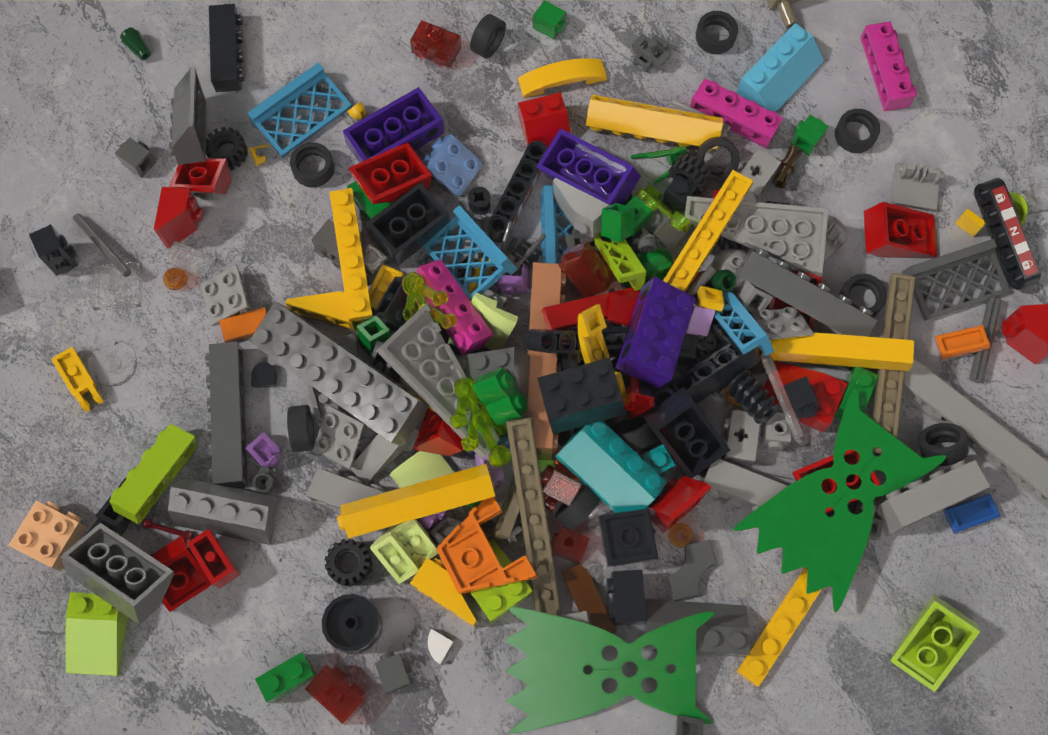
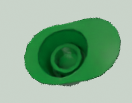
M657 247L652 252L636 254L646 270L644 284L654 277L664 280L673 265L671 254L661 247ZM629 281L624 282L628 288L632 287Z

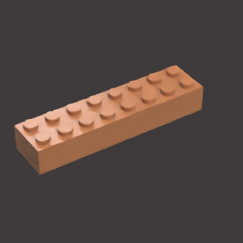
M533 262L529 330L548 329L541 312L542 309L565 302L566 273L561 272L562 264ZM528 350V355L530 356L528 409L524 413V419L531 418L538 460H551L552 453H557L558 433H552L537 378L561 371V362L557 361H561L562 353H543Z

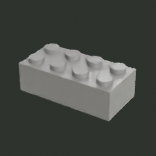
M962 460L945 471L940 470L923 481L920 479L901 491L898 489L880 499V505L876 507L875 514L879 520L884 521L882 527L887 536L972 498L991 487L976 460L969 463Z

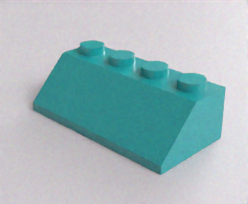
M603 421L579 427L555 456L614 513L645 509L655 500L667 484L654 469Z

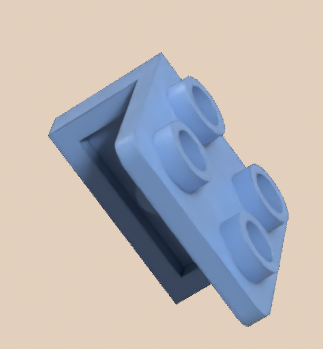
M452 134L443 138L438 137L431 145L433 149L430 154L424 155L421 161L434 178L452 194L460 196L482 167V162Z

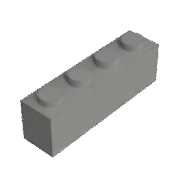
M718 459L707 468L702 481L711 487L707 495L714 498L723 497L728 499L729 504L736 507H742L743 505L750 508L751 512L787 487V485Z
M326 467L325 471L317 468L306 496L310 501L341 512L340 505L385 493V489L375 484H371L370 487L361 484L362 480L353 476H348V478L341 477L338 471Z

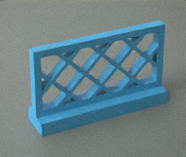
M316 63L250 110L248 117L255 128L257 127L283 158L352 108V105L324 73V68L319 63ZM324 81L329 86L328 93L316 92V86ZM303 95L312 96L311 106L299 105V98ZM315 97L328 98L327 108L315 107ZM330 99L341 100L344 106L339 109H331ZM285 108L294 109L293 119L281 117V111ZM297 110H309V121L296 119ZM313 111L325 112V119L322 122L312 121ZM268 120L277 121L276 131L265 130L262 124ZM280 122L293 123L292 132H279ZM296 124L308 125V132L304 135L295 134ZM278 136L291 138L290 145L282 150L277 144Z
M544 185L540 193L541 235H546L545 239L541 242L542 263L559 264V260L563 256L566 259L571 256L567 255L568 248L564 250L558 244V239L569 235L567 231L573 225L569 224L563 229L557 223V219L561 215L568 221L569 219L554 199L553 186ZM596 254V257H597V263H596V264H599V256H598V254Z
M459 205L453 211L456 216L423 247L435 261L441 259L444 264L446 256L455 255L453 264L445 266L471 301L475 292L482 295L506 272L512 275L517 268ZM459 225V235L450 236L451 231ZM463 240H472L471 247L462 249ZM457 241L455 250H448L449 242ZM443 242L442 251L432 250L438 243ZM475 253H484L482 262H474ZM469 254L468 263H459L461 255ZM496 266L498 268L491 276H486L487 267ZM481 267L480 276L471 277L472 268ZM458 269H466L465 278H457ZM478 282V288L470 294L468 292L470 283Z

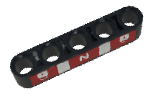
M533 141L527 146L489 220V237L496 243H502L509 221L512 222V231L541 174L536 166L547 150L543 142ZM536 153H537V154H540L541 156L536 157V156H533V154H536ZM528 171V172H531L532 174H530V175H525V174H523V173ZM515 190H521V191H523V192L517 194V193H514L513 191H515ZM511 208L513 211L505 212L504 209ZM495 227L504 228L502 231L494 230Z
M994 178L978 184L974 189V196L990 237L996 242L997 247L995 250L1010 286L1020 290L1038 282L1041 273L1005 182L1000 178Z

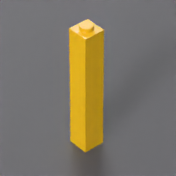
M813 332V335L770 339L774 352L767 356L762 352V359L910 371L913 365L914 340Z
M483 464L340 505L341 515L337 516L340 530H345L349 539L495 497L487 465Z

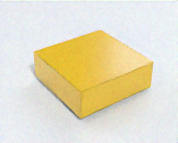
M966 209L955 224L974 237L984 226L985 222L984 219L974 212Z
M700 286L697 292L699 306L722 312L724 307L723 291Z

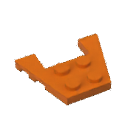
M495 497L484 499L477 507H474L461 525H457L436 548L459 594L532 580L538 577L526 555L504 568L499 562L481 527L483 523L503 512Z

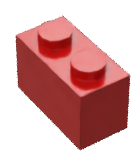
M210 529L205 530L187 542L188 547L213 586L220 589L241 575L217 535Z

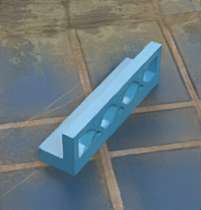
M731 291L723 293L724 307L722 312L715 311L714 318L744 355L756 347H759L765 356L774 352L767 334ZM724 311L732 313L731 316H722ZM734 323H740L742 326L741 329H732ZM744 336H753L754 339L744 345L742 344Z

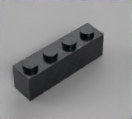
M235 3L209 6L210 76L215 92L242 90V81H245V72L241 68V63L244 62V52L240 45L244 44L243 32L240 30V25H243L242 13L237 11Z

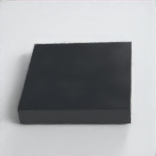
M649 508L600 515L598 517L607 567L658 560Z

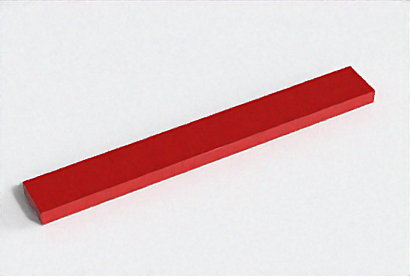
M705 271L696 274L688 289ZM708 283L704 285V287L716 289ZM633 287L544 307L541 312L548 329L563 330L578 326V315L596 304H600L604 320L607 319L611 293L638 300L640 290L635 291Z

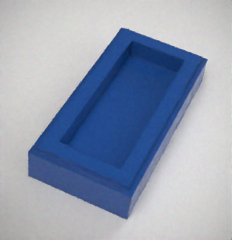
M991 494L943 511L954 534L1001 516Z

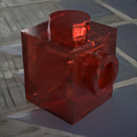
M562 527L560 533L555 532L551 540V547H554L552 554L579 565L590 538Z

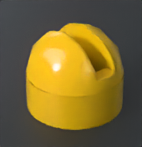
M360 101L347 112L354 120H361L362 117L366 116L367 110Z

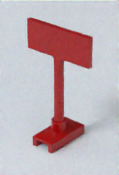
M611 293L607 321L629 327L637 300ZM631 375L629 387L626 389V396L622 398L625 410L628 411V418L633 419L654 407V397L641 394V389H639L640 380Z

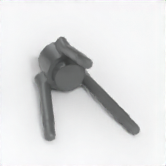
M509 221L500 250L517 268L515 272H517L523 262L545 239L546 235L542 234L525 254L515 262L517 258L511 253L517 241L516 237H513L507 251L504 252L512 227V222Z

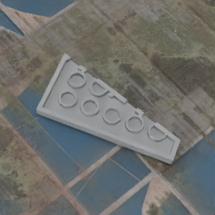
M687 196L684 221L698 226L715 198ZM742 201L721 236L754 250L760 248L769 253L773 258L822 277L828 208Z
M426 303L376 351L480 458H483L500 439L487 414L483 413L476 401L478 398L474 390H470L466 382L467 377L450 345L446 344L440 334L441 329L437 322L434 323L429 313L431 310Z

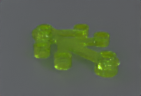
M648 184L645 189L639 188L635 193L650 209L656 211L658 208L671 219L670 225L681 232L683 230L687 233L692 227L690 225L691 221L677 210L668 209L659 200L663 194L652 185Z
M417 272L408 273L402 280L403 290L408 294L406 306L403 309V317L406 321L427 303L424 296L431 299L435 306L444 305L448 301L445 291H435L426 286L423 278ZM428 304L432 319L441 323L443 328L449 329L456 326L457 319L453 313L444 314Z
M460 378L454 383V391L458 397L456 413L450 417V423L455 429L465 426L467 424L466 410L468 406L471 414L468 435L461 441L463 449L470 452L478 448L479 442L477 438L478 431L480 430L490 450L488 455L490 464L494 467H502L509 464L511 461L509 449L506 446L497 445L488 427L489 425L494 428L498 437H501L508 433L506 423L497 425L490 417L486 405L477 397L473 388L475 382L471 378Z

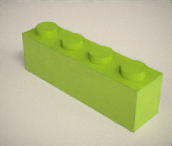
M171 423L165 430L163 429L158 434L154 445L143 453L141 461L136 468L134 467L128 472L126 480L121 487H117L113 491L110 498L113 510L139 525L198 448L195 436Z

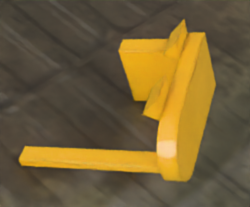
M268 144L249 147L250 155L256 166L266 162V156L259 157L256 155V149L268 147Z

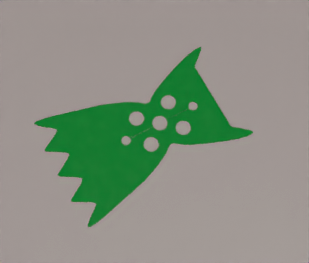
M855 388L846 403L838 429L833 453V466L813 472L790 484L746 516L734 527L733 531L759 528L757 554L775 548H783L781 573L784 574L806 567L808 570L806 593L810 594L831 586L833 591L834 612H837L847 595L867 546L873 521L874 499L878 496L894 492L924 476L940 465L946 458V455L927 458L919 456L860 411L858 389ZM875 447H879L882 450L880 456H874L872 453ZM847 450L857 451L860 456L857 464L850 465L846 463L844 454ZM881 470L884 472L886 481L883 485L879 486L872 483L870 475L873 471ZM851 474L859 475L862 481L861 486L856 490L850 489L846 485V478ZM827 478L833 479L837 484V489L832 494L825 493L821 487L822 481ZM858 499L863 503V511L860 514H852L848 510V502L850 500ZM829 507L835 511L832 517H828L825 514V510Z
M508 608L516 617L527 624V627L506 639V642L527 654L524 659L506 669L507 673L527 684V687L506 700L507 703L527 714V717L516 724L509 733L527 732L585 717L617 703L626 695H632L640 702L674 716L681 715L702 719L703 724L713 723L709 717L696 708L695 690L696 630L714 615V612H703L679 619L643 634L633 643H626L620 637L585 622L525 608ZM609 645L616 647L618 650L616 659L606 661L601 654L604 647ZM646 645L655 646L658 651L656 658L650 661L644 659L641 654L643 647ZM631 661L636 663L638 671L634 676L627 677L623 675L621 668L625 662ZM674 664L676 671L668 673L666 671L667 665ZM584 666H592L593 672L585 674L583 672ZM648 677L654 678L657 681V688L651 693H647L641 688L642 681ZM606 678L615 679L618 683L616 691L613 693L604 692L601 686L603 680Z

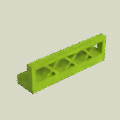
M600 232L593 242L618 282L629 281L635 291L641 290L645 283L646 270L627 241L624 239L622 242H613L608 237H605V241H602Z

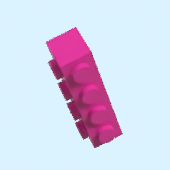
M891 21L866 25L860 39L883 110L890 111L910 107L916 97V87L912 85L910 70L904 61L903 49L899 47L897 31L893 29Z
M705 78L692 97L690 107L707 115L723 118V122L731 126L730 131L766 149L783 120V117L779 116L776 112L769 111L759 106L756 102L749 101L739 96L736 92L729 91L718 83Z
M440 259L419 266L411 278V282L460 353L465 355L484 347L493 336V333L443 261Z

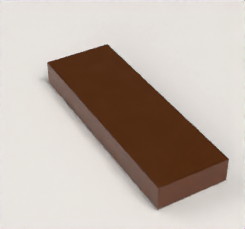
M585 562L563 571L561 574L578 611L589 612L593 626L604 629L612 634L616 633Z

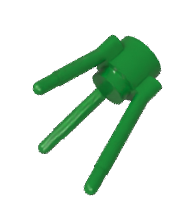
M679 146L668 150L634 154L630 158L651 159L666 156L668 164L673 165L679 156L688 154L685 146ZM669 170L654 179L653 183L656 184L668 177L670 174Z

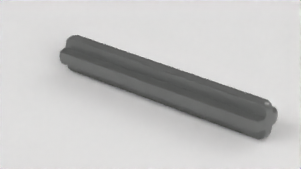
M990 297L987 300L982 325L989 340L990 349L975 352L970 373V380L972 382L981 383L985 379L1002 304L1000 298Z

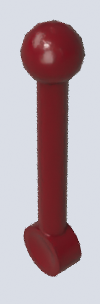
M150 519L143 521V527L146 529L154 528L178 536L183 535L187 541L193 538V533L189 530L182 532L152 523Z

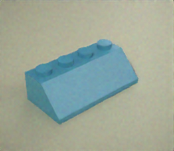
M795 23L741 78L736 93L749 101L756 102L759 106L769 111L777 112L824 62V58L813 35Z

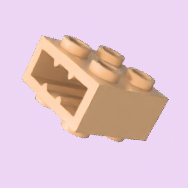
M36 501L8 546L53 569L61 571L64 565L60 556L80 540L87 526L80 523L81 517L69 511L64 515L59 512L61 507L49 501L45 505Z

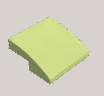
M475 292L471 303L493 333V336L484 346L491 350L502 349L517 323L518 316L496 308V300Z
M419 451L393 470L390 476L399 488L455 472L441 455Z
M417 519L390 527L370 546L372 552L398 584L416 574L419 566L424 563L426 558L431 559L438 554L436 550L438 546Z

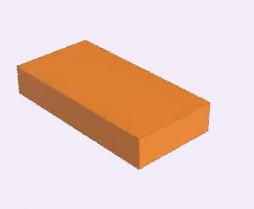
M265 307L219 320L224 342H235L252 337L267 314Z
M983 325L935 336L941 360L990 349V343Z

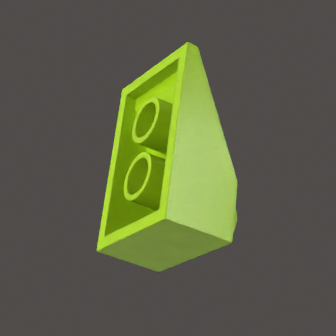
M492 538L489 543L504 568L512 562ZM526 581L470 592L491 625L510 612L509 607H517L532 596L533 593Z
M70 592L65 618L66 673L119 676L128 617L94 593Z
M933 594L913 622L890 661L935 692L980 633L979 624Z

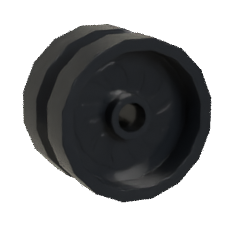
M346 594L334 599L326 607L322 617V632L326 640L334 648L350 655L361 654L371 649L379 640L382 631V618L377 608L365 597L356 594ZM352 619H355V626L353 628L347 627L348 623H352Z

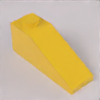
M341 291L289 298L285 302L287 307L299 315L355 331L358 324L357 321L349 322L345 293Z
M426 558L410 582L411 586L475 628L477 621L463 596L457 592L447 570H445L443 562L437 558H434L433 561Z

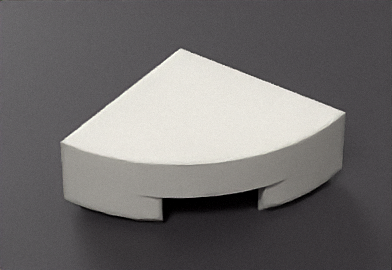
M369 243L365 250L364 261L368 272L373 276L388 259L386 255Z
M431 629L428 636V649L433 659L441 665L454 642Z

